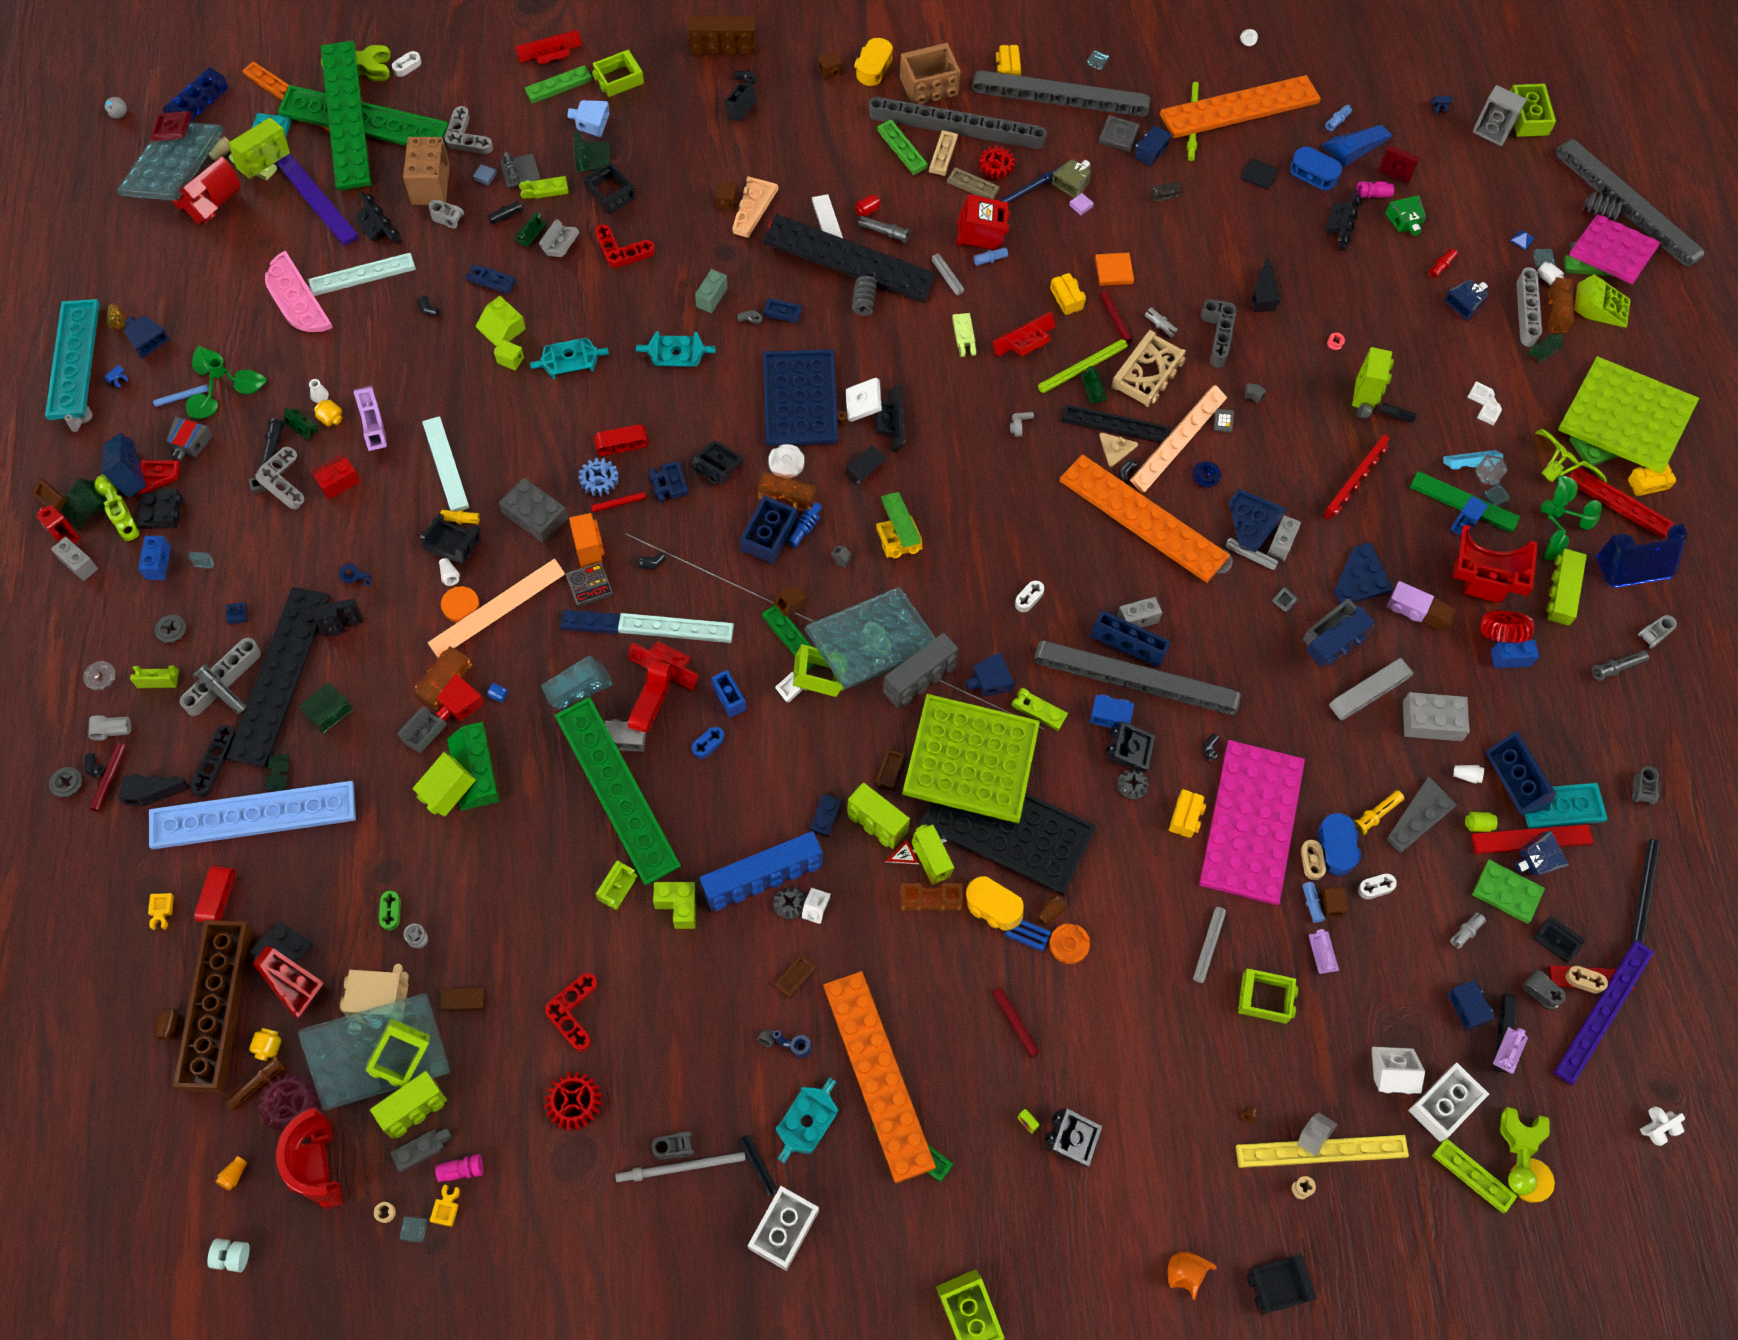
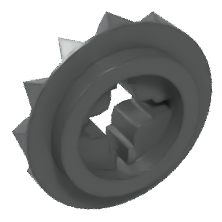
M167 615L156 623L155 635L166 644L168 642L175 643L176 640L182 639V635L186 633L187 625L180 616ZM173 626L175 631L169 633L166 629H171Z
M64 767L57 770L51 776L49 788L54 795L60 798H69L70 795L77 794L79 787H82L81 782L83 778L75 768ZM63 778L69 781L70 787L64 785Z
M1135 769L1125 770L1118 778L1117 785L1120 793L1129 799H1139L1148 791V777L1142 771L1139 772ZM1133 778L1136 783H1139L1136 785L1134 790L1132 784L1128 783L1131 782Z
M786 887L779 890L774 896L773 907L780 917L794 919L802 914L805 898L803 893L796 888ZM785 897L789 900L795 898L793 901L794 908L790 905L784 906L786 903Z

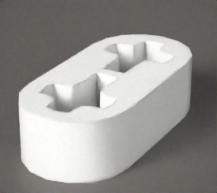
M411 51L394 61L392 64L394 74L398 77H403L421 65L419 53Z
M1039 581L1030 582L1016 597V609L1020 612L1029 611L1043 596L1044 585ZM1032 589H1039V591H1035L1033 594H1031ZM1028 598L1027 604H1020L1021 601L1024 602Z
M1382 874L1366 879L1358 886V894L1364 899H1372L1389 894L1396 887V879L1390 874ZM1384 880L1385 882H1390L1389 887H1387V885H1380L1384 882ZM1366 886L1368 888L1374 887L1370 893L1364 890Z

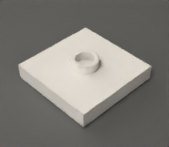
M873 378L846 389L847 419L850 422L882 411L879 379Z

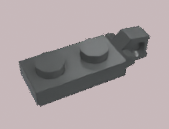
M447 1128L438 1133L436 1130H433L390 1152L399 1173L439 1153L444 1148L443 1143L452 1139V1136Z

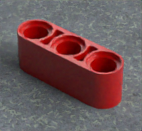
M643 425L596 433L593 437L596 452L600 456L642 449L648 445L646 429Z
M217 865L211 866L196 907L195 921L204 923L205 920H221L235 879L234 868Z

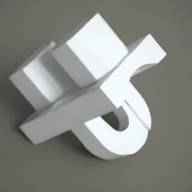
M1654 1106L1649 1109L1652 1122L1640 1129L1642 1135L1649 1136L1655 1145L1661 1146L1668 1142L1665 1131L1668 1130L1672 1136L1684 1132L1681 1122L1685 1118L1682 1113L1678 1115L1672 1111L1665 1113L1661 1108Z

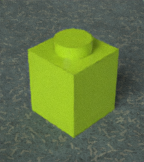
M502 340L500 345H497L494 350L496 362L515 371L524 359L522 347Z

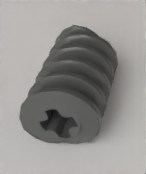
M1596 192L1587 197L1582 211L1588 207V213L1594 210V215L1596 216L1601 212V216L1607 215L1608 220L1613 217L1615 222L1621 211L1622 202H1618L1615 205V199L1609 202V197H1606L1602 200V194L1596 198Z
M862 276L855 281L852 310L860 316H869L873 313L877 281L873 277Z

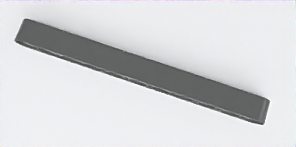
M977 71L972 85L973 91L980 94L1140 117L1148 115L1150 107V97L1147 94L989 71Z
M873 97L869 101V117L874 120L884 122L892 120L895 124L940 132L943 130L962 136L1040 149L1045 145L1046 130L1041 126L881 97Z
M1569 139L1556 148V154L1559 159L1605 198L1609 197V202L1613 199L1616 200L1615 205L1618 202H1622L1621 212L1651 238L1661 242L1660 246L1685 267H1691L1704 257V251L1697 243L1576 140Z
M1040 641L1037 645L1034 662L1039 665L1229 715L1238 713L1241 694L1238 691L1047 641Z

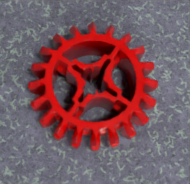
M1495 610L1484 614L1480 625L1481 632L1485 637L1497 640L1498 642L1513 644L1515 642H1526L1531 639L1535 628L1533 619L1528 615L1509 610Z
M568 1072L567 1079L560 1075L559 1079L561 1082L557 1083L553 1080L552 1084L555 1088L548 1087L547 1091L551 1095L544 1097L545 1101L549 1102L544 1105L546 1110H550L547 1112V1116L553 1117V1124L559 1122L558 1126L561 1129L567 1124L568 1131H571L572 1125H575L576 1130H580V1123L587 1127L588 1123L586 1120L590 1119V1121L594 1122L595 1118L592 1114L599 1115L600 1113L595 1108L602 1106V1102L597 1100L602 1098V1093L597 1092L600 1089L599 1085H594L595 1080L593 1078L588 1080L587 1074H584L581 1079L579 1072H576L573 1078L571 1073ZM572 1085L582 1086L581 1088L578 1087L575 1091L566 1089ZM589 1091L590 1103L586 1109L582 1101L585 1093ZM559 1094H561L565 1100L558 1112L557 1099ZM567 1095L574 1099L576 1097L579 1106L571 1104ZM572 1111L581 1113V1115L576 1117L565 1116V1114H569Z

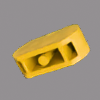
M873 38L868 41L865 47L863 46L860 58H857L855 61L856 77L859 82L868 86L881 83L892 61L893 47L889 41L883 38Z
M978 877L968 885L966 890L967 906L975 917H982L993 928L997 929L999 927L1004 931L1012 930L1021 923L1023 919V901L1021 897L988 877Z

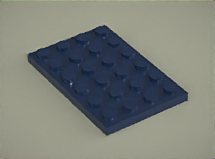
M834 349L763 351L766 446H779L783 444H838Z

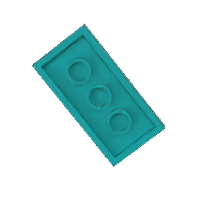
M1598 783L1553 786L1556 794L1549 809L1525 815L1528 829L1601 823L1608 820Z

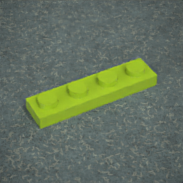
M1447 1138L1440 1143L1432 1154L1436 1160L1502 1214L1507 1212L1517 1198L1515 1193Z

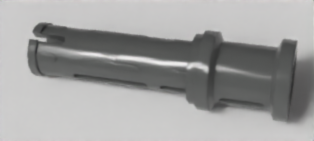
M863 215L860 220L866 222L859 221L860 227L886 234L890 239L896 238L906 244L910 237L911 230L909 228L903 229L898 227L897 224L888 225Z
M1645 650L1618 660H1607L1602 665H1593V677L1597 681H1602L1605 677L1616 676L1624 669L1648 662L1649 655Z
M205 662L192 675L194 677L197 676L205 684L206 688L212 689L237 715L240 714L247 706L220 681V676L218 674L215 675Z

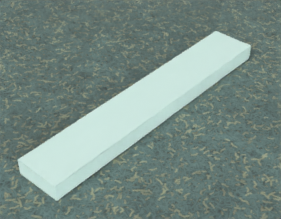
M411 253L314 277L308 279L312 294L317 296L416 269Z
M440 416L422 421L450 510L468 509V501Z
M620 613L618 633L732 643L734 623Z

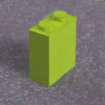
M443 752L413 787V790L418 794L417 798L422 803L428 804L426 808L435 815L439 813L445 817L476 779L455 758Z

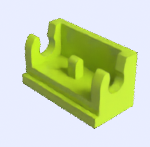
M169 665V669H141L139 666H133L135 674H131L130 680L137 688H176L179 669L175 668L174 665Z
M617 860L596 892L598 901L618 910L638 878V875L634 873L635 870Z

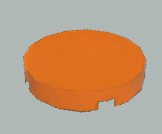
M464 586L448 590L441 600V609L445 617L456 623L480 608L479 598L476 593Z
M1062 924L1051 934L1049 940L1050 951L1059 962L1076 964L1087 956L1090 949V938L1087 932L1079 925Z

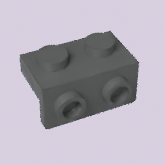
M422 706L397 735L406 746L421 754L447 724L441 718L431 714L426 707Z

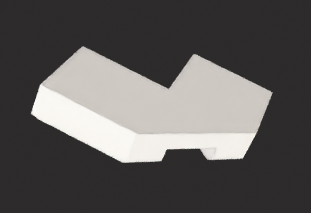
M1475 382L1468 398L1483 405L1477 418L1494 425L1502 408L1494 397L1493 389Z

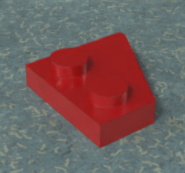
M141 460L140 466L146 487L138 491L137 494L142 495V493H147L177 481L180 470L179 461Z

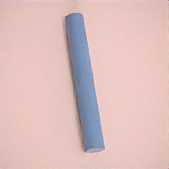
M207 384L155 399L153 403L155 407L188 398L194 394L208 392L209 388Z

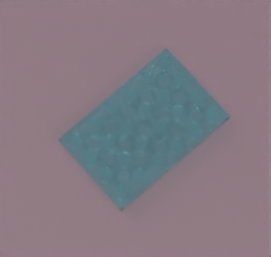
M189 123L184 139L157 142L150 140L125 179L121 182L117 192L120 196L178 201L182 195L180 190L191 181L224 131L222 126Z
M900 587L805 627L806 633L845 690L898 667L935 639L933 633Z
M427 993L298 1031L323 1111L402 1087L393 1086L388 1080L381 1077L374 1078L365 1071L367 1062L390 1018L430 1035L429 1044L409 1082L424 1071H427L432 1078L450 1073V1067ZM390 1035L376 1063L404 1075L419 1047Z

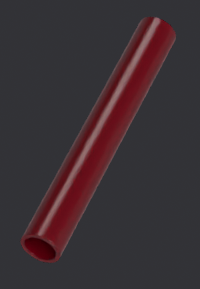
M1108 290L1101 291L1100 295L1122 339L1127 344L1132 342L1133 339Z
M116 744L90 806L92 811L100 812L126 750L127 746L124 744Z
M999 987L992 992L1028 1053L1031 1057H1034L1040 1053L1039 1049L1003 989Z

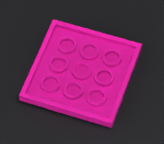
M1597 214L1572 248L1569 256L1633 285L1661 242Z

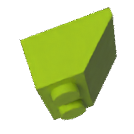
M501 296L486 305L476 324V328L495 346L500 345L502 340L511 341L526 329L523 316Z

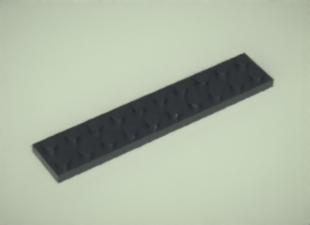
M775 214L763 240V244L857 279L862 276L873 277L877 281L876 286L925 303L936 277L935 272L779 214Z
M292 587L227 755L228 761L267 769L319 626L315 624L313 616L316 613V605L327 604L330 600L329 594Z

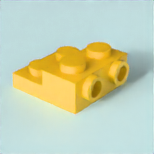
M891 521L876 524V530L887 558H898L901 554L909 552L915 554L923 549L922 537L916 525L915 528L920 536L921 543L903 548Z

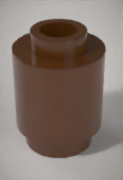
M164 1008L163 1011L158 1012L153 1031L155 1039L163 1041L172 1040V1037L176 1034L180 1015L176 1013L177 1010Z

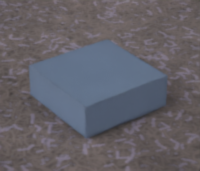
M481 164L473 175V179L489 186L497 173L495 169Z

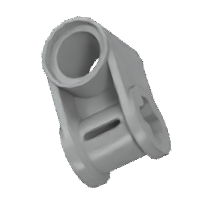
M438 199L429 203L432 220L450 228H456L458 220L464 216V211L456 205H451Z
M1664 615L1653 624L1644 628L1638 636L1642 637L1649 644V648L1652 649L1676 628V620L1672 616Z

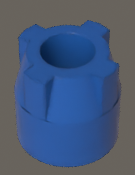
M493 683L488 690L487 697L503 703L508 691L506 688Z

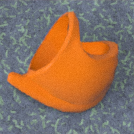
M1178 1252L1170 1258L1168 1264L1170 1288H1186L1191 1293L1192 1299L1195 1300L1206 1273L1210 1269L1216 1270V1265L1196 1254Z

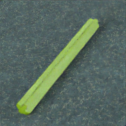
M1121 339L1038 385L1039 391L1045 393L1086 371L1088 367L1095 366L1128 347L1126 341Z

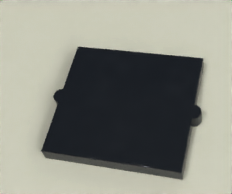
M1251 158L1249 164L1244 168L1245 171L1241 179L1268 190L1270 184L1275 180L1278 168Z

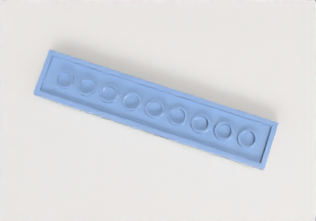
M353 781L149 809V847L153 850L356 821Z

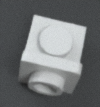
M793 672L775 687L786 702H790L802 690H808L792 685Z
M811 888L804 903L802 918L820 924L829 902L830 894Z

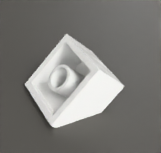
M1372 1047L1374 1081L1380 1092H1402L1405 1094L1422 1092L1425 1070L1414 1049Z

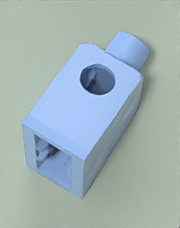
M582 100L578 109L569 108L568 118L575 119L578 130L598 137L602 136L609 116L608 102Z

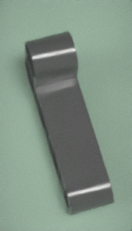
M1208 299L1204 302L1201 318L1206 322L1216 324L1210 364L1213 367L1220 368L1224 366L1229 353L1236 307L1229 302Z

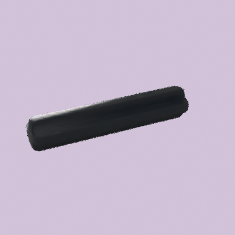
M749 1135L742 1137L739 1142L767 1196L775 1194L777 1187Z

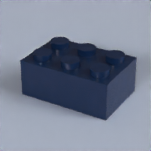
M763 496L740 538V551L774 564L798 520L797 509Z

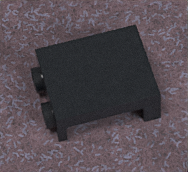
M439 513L436 518L432 519L428 529L424 530L421 534L422 548L428 552L464 564L481 541V530L476 525L467 530L445 522L444 514Z
M1302 1254L1248 1270L1247 1281L1249 1286L1254 1289L1256 1295L1254 1302L1256 1308L1261 1310L1262 1315L1317 1299Z

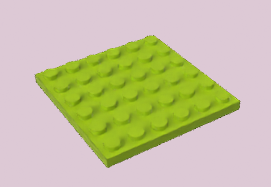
M1597 356L1558 430L1662 474L1699 398Z
M927 694L902 795L1019 823L1040 721Z

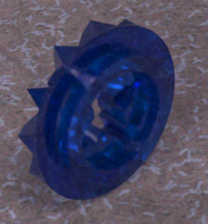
M1203 461L1194 466L1192 477L1195 479V483H1199L1201 487L1207 486L1210 488L1211 486H1216L1220 481L1221 471L1216 464ZM1204 471L1207 472V475H1210L1208 479L1206 476H1202Z

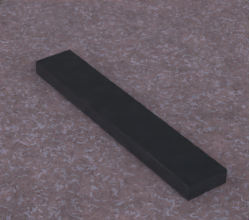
M1065 404L1061 420L1063 423L1161 444L1169 436L1170 426Z

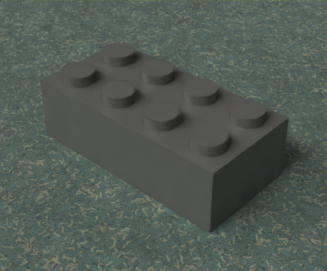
M943 632L884 676L883 693L897 708H900L902 705H908L914 696L923 694L930 684H936L942 678V675L946 672L950 673L956 668L959 648Z

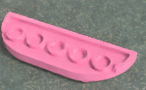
M283 251L270 262V268L265 274V282L285 319L293 327L307 332H323L333 328L287 252Z

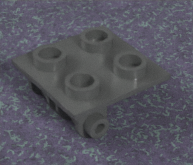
M509 152L504 153L500 164L508 188L517 186L527 180L531 182L541 180L533 153L515 158Z

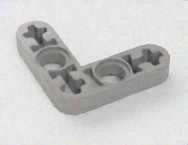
M464 106L455 108L444 136L446 146L450 149L480 154L492 152L493 145L490 138L465 134L470 118L468 109ZM454 126H461L458 130L453 129ZM466 141L473 142L471 145L464 144Z
M284 447L259 468L255 477L260 484L289 508L298 509L304 502L303 494L280 476L293 464L297 458V453L290 447ZM272 463L279 464L281 468H275ZM279 484L283 486L285 490L281 491L277 489L275 485Z

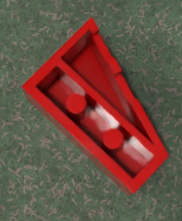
M268 946L263 949L253 963L288 1012L298 1019L324 983L274 948Z

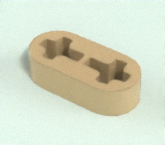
M1580 966L1572 967L1565 974V978L1570 985L1591 993H1601L1608 986V981L1604 975ZM1577 972V976L1580 977V979L1575 980V976L1572 974ZM1595 979H1597V980H1598V984H1600V986H1599V987H1596V983H1594V982H1592V981H1594Z

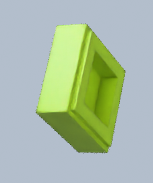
M1024 1109L1019 1114L1018 1119L1033 1134L1038 1129L1039 1123L1027 1109Z

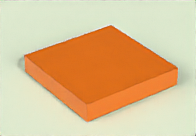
M1129 253L1095 255L1099 286L1134 284Z

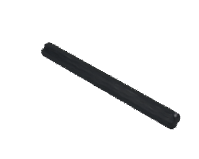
M1650 839L1647 843L1631 945L1635 940L1644 945L1660 849V841Z

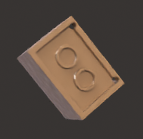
M948 43L901 54L900 79L911 103L921 105L959 94L961 71Z
M408 137L403 179L411 205H429L431 201L437 199L446 202L450 163L442 137Z

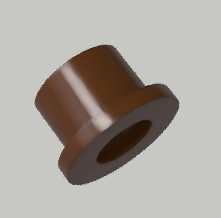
M839 411L837 413V425L841 427L846 426L849 422L847 414L844 411Z
M1247 1105L1244 1111L1240 1113V1117L1248 1123H1255L1258 1110L1253 1106Z

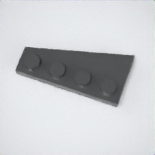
M1428 777L1386 840L1401 854L1453 810L1457 804Z

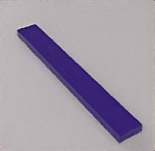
M291 154L275 162L343 246L359 238L354 229Z
M1637 940L1633 941L1609 980L1607 988L1601 993L1553 1072L1555 1075L1568 1084L1574 1085L1654 954L1652 950Z

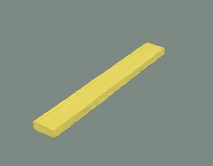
M1405 1135L1328 1139L1317 1156L1298 1146V1141L1236 1145L1239 1168L1409 1157Z

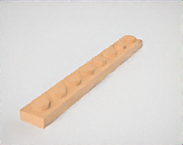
M1216 385L1206 392L1130 479L1132 484L1141 493L1151 486L1216 409L1225 401L1227 397Z

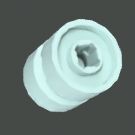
M216 1238L212 1242L208 1253V1267L220 1270L226 1267L228 1271L241 1273L248 1261L249 1243L234 1241L231 1244L230 1240Z

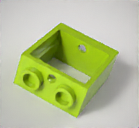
M629 49L593 63V77L599 81L602 92L605 91L608 97L644 84L643 72ZM625 66L627 67L630 75L607 83L603 76Z
M801 644L795 655L792 685L837 697L840 690L843 691L846 680L843 679L847 669V664H844L845 656ZM807 662L834 669L833 681L807 675Z
M925 824L918 827L911 843L931 884L934 885L949 878L954 870V866L934 825L927 826Z
M1247 968L1242 976L1238 1013L1287 1024L1295 1017L1296 1006H1293L1294 998H1297L1298 995L1296 979ZM1254 981L1286 988L1283 1014L1251 1007Z
M390 1018L367 1062L365 1071L374 1078L381 1077L388 1080L393 1086L403 1087L409 1082L429 1044L430 1035ZM390 1035L419 1047L404 1075L376 1063Z

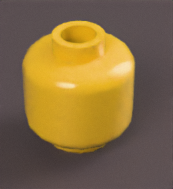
M321 400L314 409L316 419L327 427L337 426L343 419L341 416L342 409L331 400Z
M262 1028L261 1031L254 1033L249 1047L250 1052L255 1054L254 1058L267 1061L268 1057L272 1058L274 1055H277L282 1041L281 1037L278 1036L279 1032Z

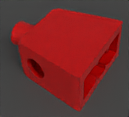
M52 505L43 507L38 511L36 518L57 542L61 541L65 536L73 544L81 539L66 519ZM63 527L64 531L60 534L56 529Z
M455 674L437 697L442 708L435 715L444 721L450 715L457 721H461L485 703L477 691Z

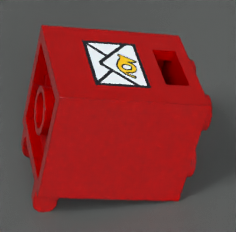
M969 194L957 221L958 237L956 244H967L997 250L999 245L1003 244L1004 235L1008 234L1010 227L1007 224L1010 216L1008 202Z

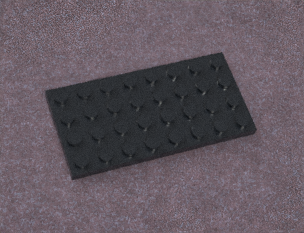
M1025 793L1019 823L930 802L919 823V827L925 824L927 826L933 824L939 837L1064 896L1096 829V825L1028 793Z

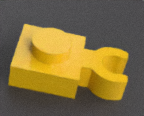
M172 893L150 895L148 914L154 916L149 923L152 930L156 929L158 922H161L162 929H167L168 922L165 916L172 915L174 900Z
M444 1185L442 1188L443 1200L436 1199L430 1222L453 1227L459 1206L453 1203V1201L458 1198L460 1189L455 1187L454 1193L448 1195L449 1186Z

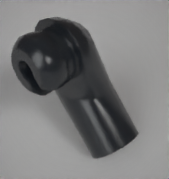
M750 70L735 71V80L744 79L749 84L756 83L757 77Z

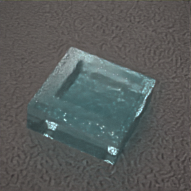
M1094 50L1087 60V65L1102 70L1109 56Z
M1552 249L1534 250L1533 255L1537 267H1541L1546 261L1554 265Z
M1500 484L1485 491L1483 494L1495 506H1500L1511 498Z
M190 551L189 559L195 567L213 568L214 561L209 553Z
M404 1216L400 1240L423 1243L428 1220Z

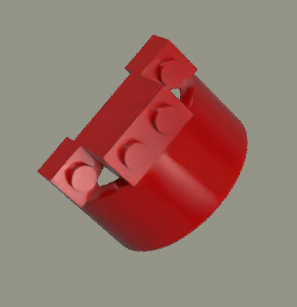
M222 156L183 187L170 200L179 210L184 208L197 224L202 221L205 224L216 215L215 210L239 192L241 186L236 173Z
M1464 525L1461 531L1459 554L1455 561L1453 578L1466 581L1464 594L1497 603H1502L1508 592L1528 596L1533 589L1537 542L1530 541L1524 547L1513 551H1493L1477 545L1469 534L1471 526Z
M313 1107L298 1114L284 1128L277 1143L276 1164L288 1190L295 1195L301 1194L309 1200L317 1202L324 1209L343 1205L340 1183L336 1180L330 1182L325 1143L333 1141L330 1119ZM306 1136L308 1140L312 1141L311 1143L301 1144Z

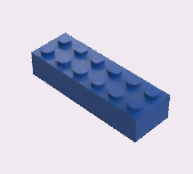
M812 831L699 877L702 892L710 911H720L730 903L744 901L747 896L752 894L754 896L759 895L766 888L771 886L775 888L782 885L783 881L788 879H798L805 872L817 871L823 865V852Z

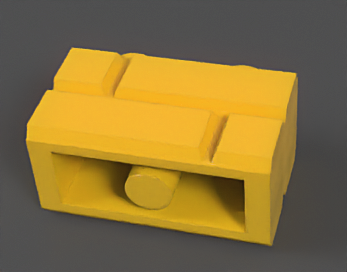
M999 46V52H996V62H999L997 73L1021 76L1019 46Z
M1070 273L1053 278L1050 289L1065 315L1082 310L1086 301L1084 292H1080L1077 280L1073 279Z
M1667 464L1662 474L1649 468L1638 467L1632 471L1628 482L1633 487L1632 490L1635 496H1641L1670 489L1676 482V478L1671 473L1672 470L1669 464Z
M1184 789L1181 790L1169 831L1191 838L1194 832L1198 833L1201 825L1198 818L1199 815L1203 816L1206 804L1203 803L1205 797Z

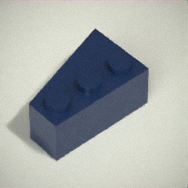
M121 432L103 444L102 474L129 498L145 488L146 483L134 442L130 437H126Z
M1360 605L1355 609L1354 614L1350 618H1342L1340 620L1342 623L1333 629L1329 628L1308 646L1306 651L1320 668L1326 664L1328 666L1332 665L1337 661V657L1347 655L1352 651V647L1355 645L1359 647L1367 641L1366 637L1375 622Z

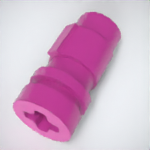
M1360 181L1357 184L1356 190L1362 199H1370L1371 197L1385 198L1393 196L1394 185L1375 181V183Z
M480 1154L471 1155V1158L470 1156H465L462 1160L457 1159L437 1164L435 1166L437 1181H452L462 1177L469 1179L473 1176H482L483 1163Z

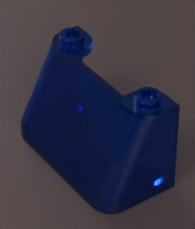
M1684 524L1671 526L1667 532L1668 539L1654 543L1636 545L1633 538L1627 534L1613 535L1596 556L1607 584L1612 587H1622L1673 578L1678 572L1687 539V531Z

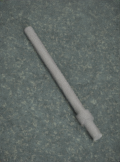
M740 1152L646 1169L641 1167L632 1168L633 1171L616 1173L615 1175L616 1182L628 1180L636 1182L646 1177L746 1160L745 1153Z

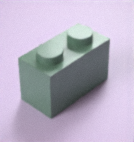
M712 269L710 270L695 294L697 308L709 313L714 311L728 288L727 275Z

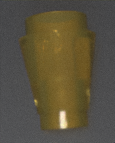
M110 304L108 306L106 322L112 329L116 330L124 326L125 318L117 304Z

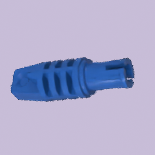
M815 502L810 510L806 508L795 524L794 532L787 540L790 546L797 548L802 538L811 532L820 518L818 513L822 505Z

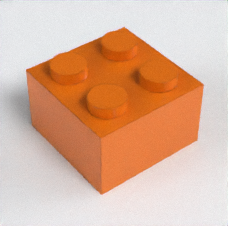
M591 513L570 517L569 520L580 567H586L598 562L603 563L601 556L605 555L597 519L593 520Z

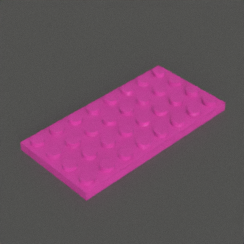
M1228 740L1199 886L1279 905L1305 759Z

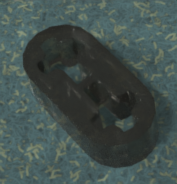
M1178 182L1157 185L1150 190V196L1154 202L1174 199L1182 194V188Z

